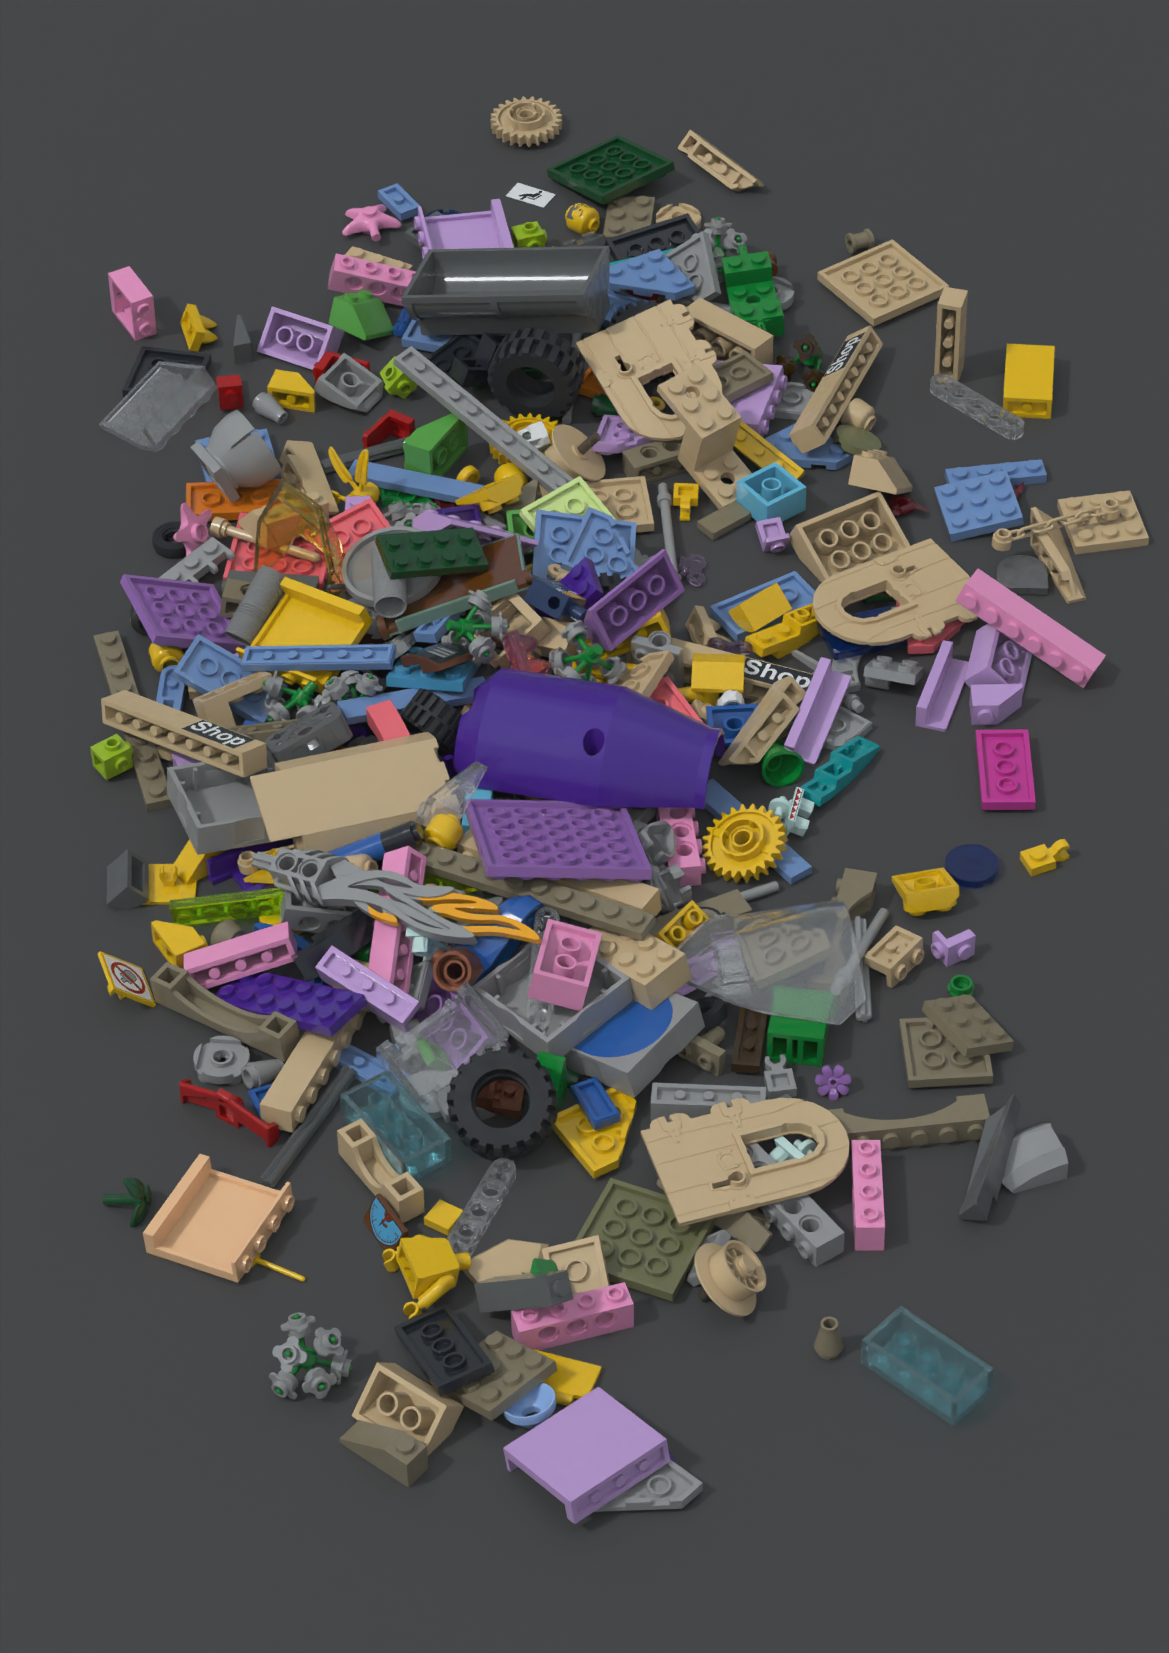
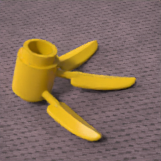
M330 447L328 453L334 469L344 483L349 482L354 488L347 496H371V499L376 504L380 497V491L374 483L367 482L368 449H364L360 453L355 470V481L359 483V486H357L334 448ZM331 490L336 504H339L341 500L346 501L345 496Z

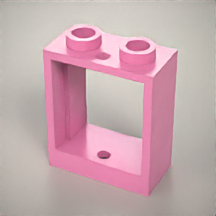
M128 266L108 273L112 311L134 340L137 341L157 334L153 295L131 267Z

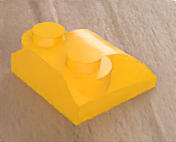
M520 473L489 483L455 500L458 506L478 505L479 510H482V512L488 511V514H492L503 509L501 504L505 503L508 506L520 500L519 495L522 494L523 480Z
M944 867L891 876L892 883L903 899L904 911L909 912L912 916H921L927 911L933 910L940 912L949 911L957 904L959 885Z

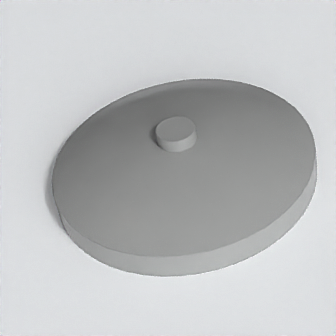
M407 526L386 527L373 531L355 542L346 553L341 567L343 582L348 593L356 601L366 606L374 607L371 550L375 545L377 535L421 532L423 530ZM442 575L406 578L407 605L427 595L437 585Z

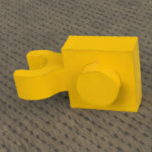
M674 483L673 506H680V521H690V506H698L699 484Z
M1065 839L1056 841L1049 849L1045 844L1021 851L1020 860L1032 877L1056 869V862L1069 859V854L1066 850L1070 846Z

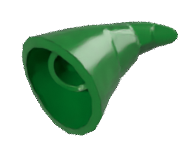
M776 739L761 758L760 764L765 781L774 787L782 788L790 786L799 780L805 769V761L798 753L782 746L784 740Z

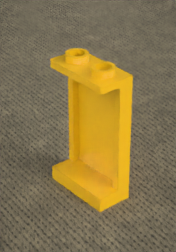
M1007 344L1002 416L1051 419L1055 346Z

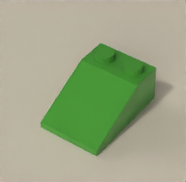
M451 413L417 428L403 443L405 453L404 469L443 477L468 449L467 425Z

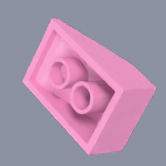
M548 919L527 997L581 1011L602 933Z

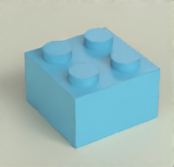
M774 462L737 481L736 502L751 512V517L756 521L780 517L783 522L806 510V486L777 462Z

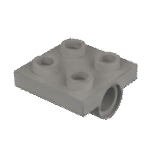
M654 631L648 638L634 635L630 642L632 664L642 663L640 658L648 653L670 650L675 659L663 677L668 676L677 688H682L685 682L683 648L671 645V637L665 631Z
M877 656V659L873 658L864 668L865 686L889 690L891 681L915 685L923 677L924 667L917 666L918 662L912 660H902V663L893 662V658L888 656Z

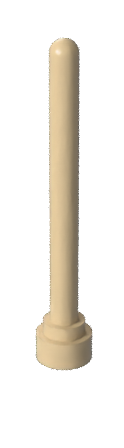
M218 516L213 519L210 526V534L218 538L232 536L262 546L245 530L231 526L227 519ZM284 542L267 547L315 563L321 559L319 553Z

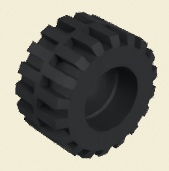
M420 688L401 712L403 720L418 733L429 732L436 738L441 750L447 753H454L462 714L433 692Z

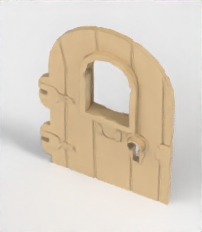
M670 299L634 317L632 316L606 328V330L576 342L577 348L625 425L634 433L657 441L683 439L686 426L676 414H664L654 407L653 402L642 385L649 383L650 380L671 372L676 376L698 364L723 394L722 383L713 368L717 363L716 352L712 350V346L706 340H696L692 335L691 330L694 327L695 319L691 314L689 315L688 308L682 304L673 305ZM617 360H622L627 371H622L621 365L618 364ZM694 392L686 393L689 398L698 397Z
M931 538L839 572L825 579L813 595L812 608L815 618L821 626L831 632L832 635L861 645H889L910 637L917 640H926L931 638L932 634L934 636L941 634L944 631L945 624L958 619L961 622L967 623L978 618L977 615L955 601L964 585L970 579V576L935 544ZM883 591L900 604V607L881 613L877 617L869 618L853 617L844 610L849 604Z
M736 1098L730 1100L731 1107H727L725 1101L719 1102L712 1106L710 1114L690 1118L684 1113H675L669 1115L671 1122H667L665 1116L658 1117L650 1123V1129L641 1131V1136L677 1223L681 1227L822 1190L843 1172L848 1161L849 1139L845 1128L829 1110L813 1102L796 1098H776L751 1104L744 1098ZM789 1134H802L809 1138H814L818 1144L814 1152L803 1156L801 1159L794 1158L754 1168L752 1159L747 1153V1147L745 1146Z

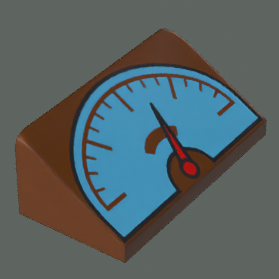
M380 1193L377 1194L364 1216V1223L383 1250L393 1249L397 1251L400 1239L409 1238L408 1230Z

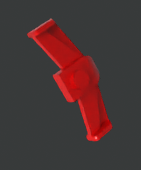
M184 1079L179 1082L181 1103L184 1104L187 1101L214 1109L217 1118L238 1129L244 1125L265 1140L266 1146L269 1148L279 1140L278 1124L275 1122L270 1124L263 1122L244 1107L243 1100L240 1097L222 1088L216 1092L192 1085L190 1079Z

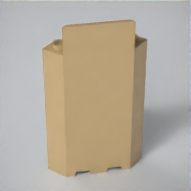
M429 732L274 763V772L250 776L253 792L269 841L273 842L295 837L293 838L294 849L303 851L316 849L326 853L410 820L427 827L432 818L437 814H452L460 821L456 796L449 791V775L444 761L440 762L437 749H439L436 738Z

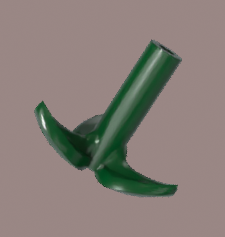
M125 1178L123 1182L129 1193L104 1194L103 1204L105 1206L134 1205L135 1209L130 1227H136L148 1214L146 1204L151 1205L152 1203L151 1188L149 1185L144 1187L143 1182L137 1178Z

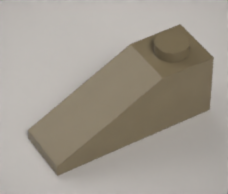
M358 1420L339 1438V1443L408 1488L428 1469L427 1446L403 1430Z

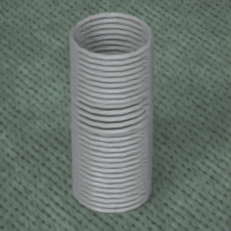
M375 544L371 550L374 610L383 617H397L407 609L406 578L390 580Z
M260 566L242 601H240L241 604H239L231 621H229L230 623H228L225 634L242 645L250 646L268 617H270L281 594H283V589L279 584L285 576L270 567Z

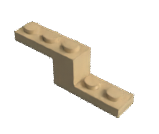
M257 671L192 699L198 718L222 727L236 726L229 704L243 700V696L246 694L263 692V681H266L267 676L272 677L271 673ZM163 746L156 748L160 758L173 762L172 752L176 751Z

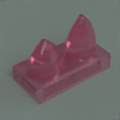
M518 630L509 632L502 639L511 669L543 674L549 670L550 662L539 658L527 657L537 646V639L529 635L519 634Z

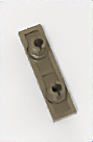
M720 1026L711 1028L702 1037L696 1035L677 1055L701 1067L703 1070L719 1076L725 1070L726 1050L718 1046L725 1040V1031Z

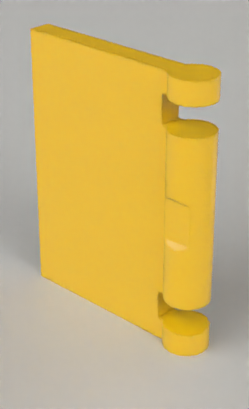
M535 1350L556 1362L558 1371L543 1381V1383L548 1384L554 1390L556 1404L569 1406L574 1402V1399H580L594 1389L602 1371V1366Z

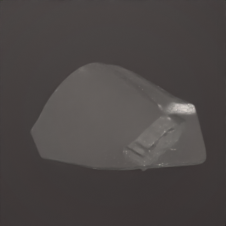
M839 899L743 915H713L676 948L685 953L692 979L686 984L723 999V1001L764 1014L841 1025L867 1001L851 919L845 903Z

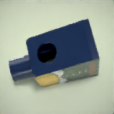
M535 577L524 598V601L561 621L576 622L582 620L584 622L587 609L583 608L586 599L558 581Z

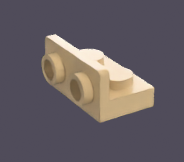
M896 925L863 956L864 965L885 974L887 986L893 988L899 981L904 980L916 965L922 962L925 954L923 938Z

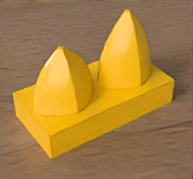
M187 304L180 324L189 351L198 352L201 344L217 340L218 337L207 330L217 326V324L211 319L200 315L196 305Z

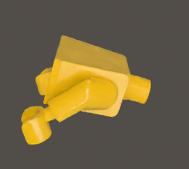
M420 1234L412 1238H401L397 1251L386 1249L382 1254V1258L385 1261L383 1265L388 1272H395L400 1268L413 1299L419 1300L417 1303L412 1301L404 1305L403 1312L407 1317L409 1316L408 1320L423 1314L422 1309L424 1307L428 1309L440 1297L456 1286L459 1271L471 1268V1259L468 1252L454 1254L447 1239L430 1238Z

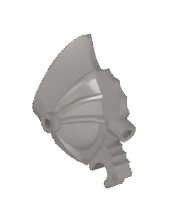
M656 821L645 826L640 832H637V835L651 868L658 866L661 871L668 868L664 863L675 854L676 835L668 822Z
M675 864L661 871L658 866L653 867L651 880L645 881V884L659 888L661 900L660 913L668 914L676 911L678 907L692 900L691 886H679L681 876L685 874Z

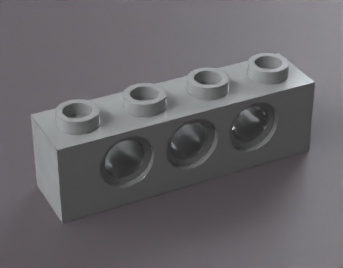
M285 890L280 905V923L288 921L291 930L319 933L359 908L352 906L324 907L319 904L317 899L313 898L314 903H311L307 900L306 896L301 895L302 900L297 899L294 892Z

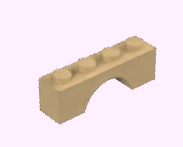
M362 1119L337 1130L340 1156L375 1196L380 1193L385 1198L402 1223L425 1212L423 1188L408 1171L399 1175L390 1166L380 1148L377 1136Z

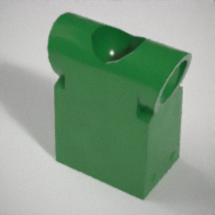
M772 985V1013L767 1032V1056H769L770 1061L780 1062V1055L783 1054L786 1057V1063L822 1067L829 1025L832 1024L836 1017L840 1004V995L833 996L828 991Z

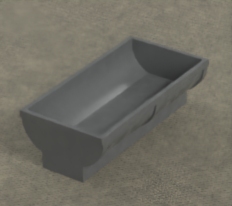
M609 246L429 249L401 297L402 304H405L410 318L419 321L421 335L512 334L513 331L519 329L523 331L524 328L531 327L534 330L543 328L549 333H552V331L555 333H598L610 310L607 293L610 276Z

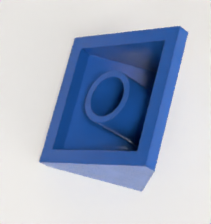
M758 704L706 706L707 725L724 729L725 747L730 746Z

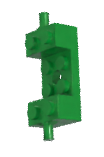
M742 244L737 247L739 255L722 258L723 281L731 314L772 334L773 338L785 336L784 315L780 299L776 297L769 253L764 251L749 254L747 245L743 244L742 249Z

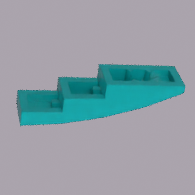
M857 736L832 751L829 762L815 769L814 778L799 787L804 789L802 798L815 802L814 804L819 807L829 801L868 765L879 752L880 745Z

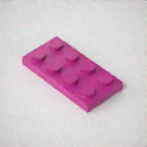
M1028 729L976 730L975 741L982 810H1035L1036 800Z

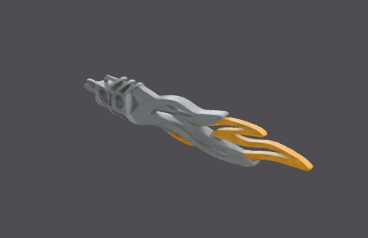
M280 847L276 856L259 851L252 856L253 862L251 865L253 867L269 871L274 879L275 887L294 892L297 899L302 900L301 895H304L309 902L314 903V898L324 907H357L380 922L398 927L400 922L424 937L447 943L475 945L478 943L475 937L500 936L535 944L542 943L535 931L512 918L502 915L467 913L499 914L500 910L498 906L487 900L458 894L451 886L419 885L404 875L392 871H363L350 863L345 857L316 849L303 851L300 849L288 850ZM363 889L385 891L391 899ZM419 904H423V905H433V904H437V905H434V906H432V907L426 909V908H424L423 906H421V905H419ZM442 917L471 924H499L514 929L498 926H461Z

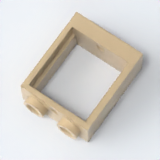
M517 593L499 600L491 608L493 616H499V611H501L502 619L507 618L509 620L518 611L531 626L501 654L498 655L493 651L495 655L489 663L495 669L498 666L501 668H511L551 632V629ZM487 631L483 632L482 634L475 633L474 637L477 638L480 636H484L485 638L491 636V633H488Z

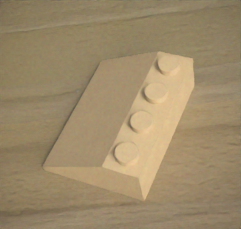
M880 491L795 525L789 534L790 543L797 556L821 583L839 572L910 546Z

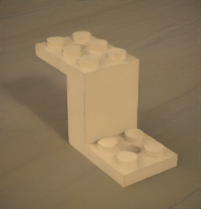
M697 364L658 385L657 392L686 426L678 455L679 462L716 507L721 509L736 501L737 481L752 473L733 451L742 417ZM694 392L698 397L689 398L685 393ZM730 478L733 484H724L721 479Z

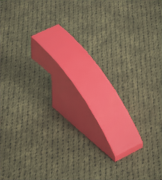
M391 700L366 707L368 725L378 738V742L410 735Z

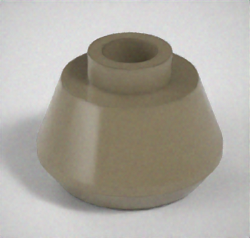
M234 920L222 921L215 927L212 933L211 945L245 935V933Z

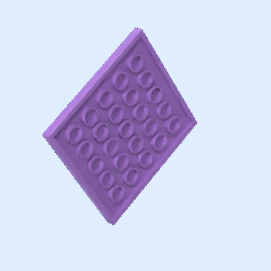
M465 799L464 811L487 877L498 880L505 879L506 877L531 880L535 877L546 878L552 881L560 880L561 878H573L577 881L601 879L607 882L614 881L615 879H627L631 882L651 880L652 868L626 807H593L564 801Z

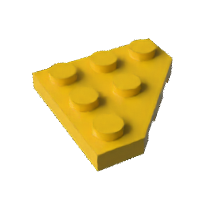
M614 1088L606 1090V1093L620 1113V1122L594 1130L579 1105L576 1104L557 1113L556 1123L552 1125L555 1133L594 1179L619 1167L637 1109V1101L634 1097Z

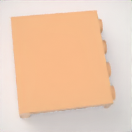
M199 1154L144 1230L143 1237L146 1253L238 1283L243 1275L250 1271L258 1253L263 1252L267 1240L272 1233L278 1230L285 1214L292 1210L295 1198L292 1194L291 1183L286 1182L281 1191L213 1170L210 1157Z

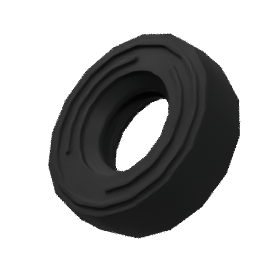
M180 521L164 523L153 532V548L160 556L169 559L186 556V549L182 542L168 543L165 541L178 532L181 526Z
M708 996L694 1000L699 1004L705 1027L700 1032L716 1027L727 1018L728 1012L722 998Z

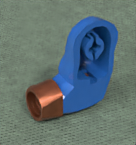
M531 895L511 897L498 907L500 910L499 914L490 913L489 915L506 916L533 929L543 913L544 904ZM475 924V925H474V926H498V927H506V928L514 929V928H512V927H508V926H504V925H499V924ZM500 936L475 937L478 941L475 945L457 944L453 949L446 952L440 948L430 960L434 964V980L440 988L453 994H473L471 987L499 965L509 961L523 941Z

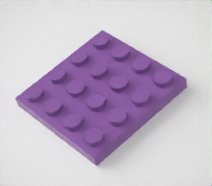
M123 574L120 583L153 644L158 646H177L185 649L190 647L199 634L231 653H237V647L246 648L245 645L236 642L225 634L228 623H230L229 621L232 618L220 616L222 599L213 584Z

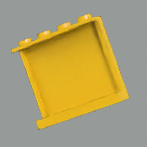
M284 577L279 585L285 594L250 646L358 645L373 623V619L365 607ZM237 647L236 652L242 659L245 650ZM341 670L278 671L276 676L283 678V681L287 684L293 685L295 683L302 688L312 680L318 685L315 692L322 694L323 690L326 689V682L332 677L337 676ZM265 671V672L271 673V676L273 677V674H274L275 671Z

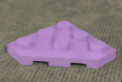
M604 415L597 431L601 439L594 444L593 451L599 452L602 455H611L657 440H650L634 433L625 425L620 416Z

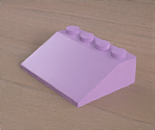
M425 510L413 518V528L423 531L473 527L481 546L517 534L503 530L500 526L482 525L479 521L461 520L460 517L455 515H441L435 510ZM519 534L523 554L538 546V540Z

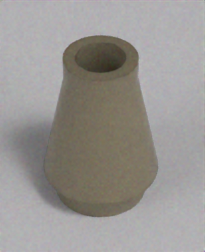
M828 1316L824 1317L820 1322V1328L814 1341V1349L821 1358L831 1360L839 1356L844 1345L837 1319Z

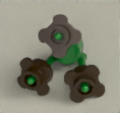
M807 333L801 340L796 339L793 342V347L799 353L797 357L792 359L779 355L776 357L777 362L775 365H783V372L787 376V382L791 381V375L795 373L796 363L799 361L808 366L814 365L813 370L803 372L802 379L806 389L815 391L825 375L824 372L819 371L820 366L823 364L820 360L823 352L815 340V336Z

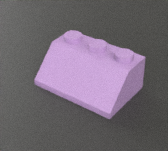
M272 306L257 352L313 370L314 364L319 362L326 351L338 352L344 331Z
M987 624L976 631L964 681L969 688L970 685L1023 684L1024 692L1032 653L990 624Z

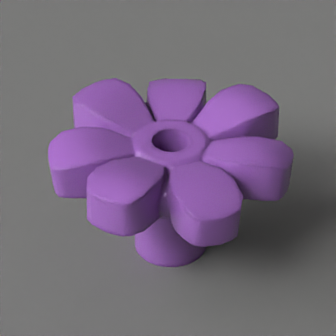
M839 1064L835 1065L834 1070L829 1065L823 1066V1075L817 1074L815 1077V1083L820 1085L817 1089L818 1093L821 1096L829 1093L830 1100H837L838 1092L846 1095L849 1092L846 1084L851 1083L850 1074H842L844 1068Z

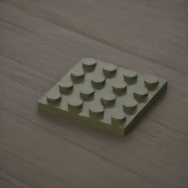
M610 1178L575 1240L599 1235L610 1282L616 1284L625 1282L628 1288L673 1302L694 1263L696 1251L702 1246L705 1238L709 1236L715 1225L716 1218L679 1227L666 1195Z

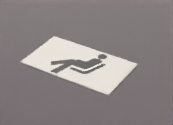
M517 183L506 196L544 208L556 194Z

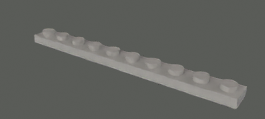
M412 346L394 358L393 365L528 476L538 480L539 485L549 493L573 480L559 466Z

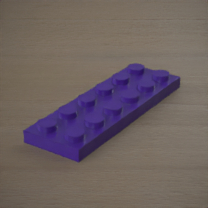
M259 972L230 981L227 985L220 988L219 992L215 995L227 1003L248 1012L271 1015L276 1011L296 1020L298 1029L331 1037L367 1004L364 994L266 972Z

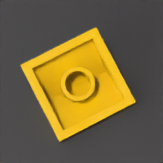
M693 653L691 692L725 693L728 690L743 694L745 655Z

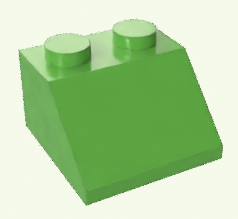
M361 289L355 293H345L344 295L334 297L328 324L365 341L393 334V326L381 299L372 295V292Z

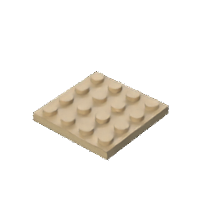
M893 239L817 272L818 281L872 326H876L939 298L944 287H949L946 282Z

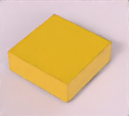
M439 1200L424 1217V1225L449 1236L463 1220L464 1210Z

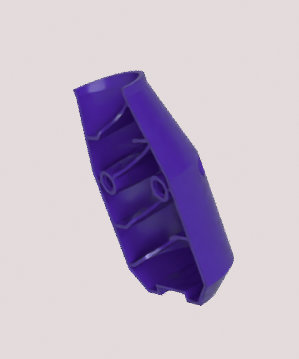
M503 667L474 689L472 708L460 718L453 769L475 788L593 807L704 809L713 755L723 756L725 753V731L721 728L711 727L626 686Z

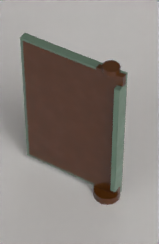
M519 533L481 546L489 564L487 572L442 575L437 585L423 598L408 604L403 614L393 618L376 616L378 629L383 640L391 639L393 635L419 627L420 625L471 609L473 606L467 602L471 596L468 593L469 590L475 593L477 589L486 591L487 595L491 597L489 601L492 602L529 589L528 585L532 584L533 578L530 570L525 568Z

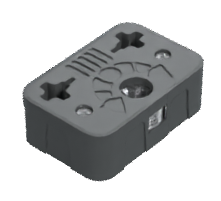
M328 702L271 734L265 739V743L276 763L327 753L353 737V733L335 703Z

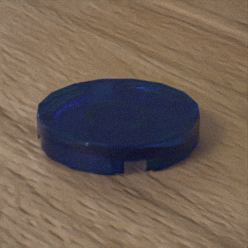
M965 844L952 849L946 856L945 870L959 886L979 888L987 882L989 884L992 883L998 875L999 860L996 854L987 847L977 844Z

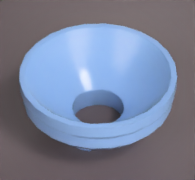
M542 1382L504 1411V1416L509 1422L524 1428L539 1425L547 1420L556 1408L555 1392L552 1387ZM538 1412V1414L525 1417L529 1413Z

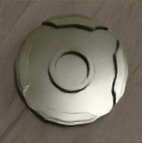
M839 425L833 435L835 443L839 441L841 443L840 447L852 455L862 454V451L873 449L880 450L882 447L881 441L874 434L854 425Z

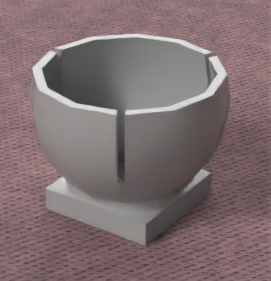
M238 410L226 415L213 428L207 447H203L199 441L191 446L192 451L209 478L231 503L240 498L236 492L237 488L259 487L271 481L282 470L275 456L258 432L250 434L255 428Z

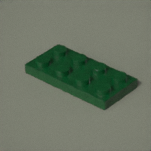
M473 527L377 535L375 540L390 580L487 572L489 565Z

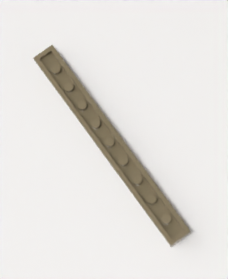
M119 631L93 635L110 694L127 690L139 695ZM122 731L125 741L131 744L134 755H132L133 768L147 812L173 807L167 795V781L155 743Z
M422 841L421 846L414 848L427 857L425 872L508 899L531 895L544 904V910L636 940L643 941L656 923L654 914L534 877L531 880H522L518 877H506L505 879L498 880L487 877L480 859Z

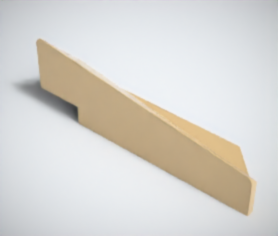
M689 130L677 148L688 154L687 157L735 192L755 186H765L759 179L692 130Z
M287 440L280 457V462L283 464L280 476L282 479H285V484L292 496L295 498L305 495L307 492L316 491L329 502V515H336L339 510L313 443Z

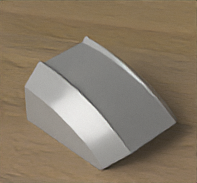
M343 353L338 361L318 378L313 390L320 396L340 406L367 413L382 398L384 383L350 356Z
M1043 1123L1014 1135L1002 1184L1012 1193L1067 1179L1069 1163L1065 1147L1059 1141L1051 1123Z

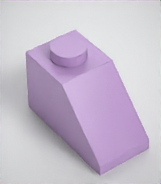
M1023 684L970 685L969 706L971 725H997L1022 706Z

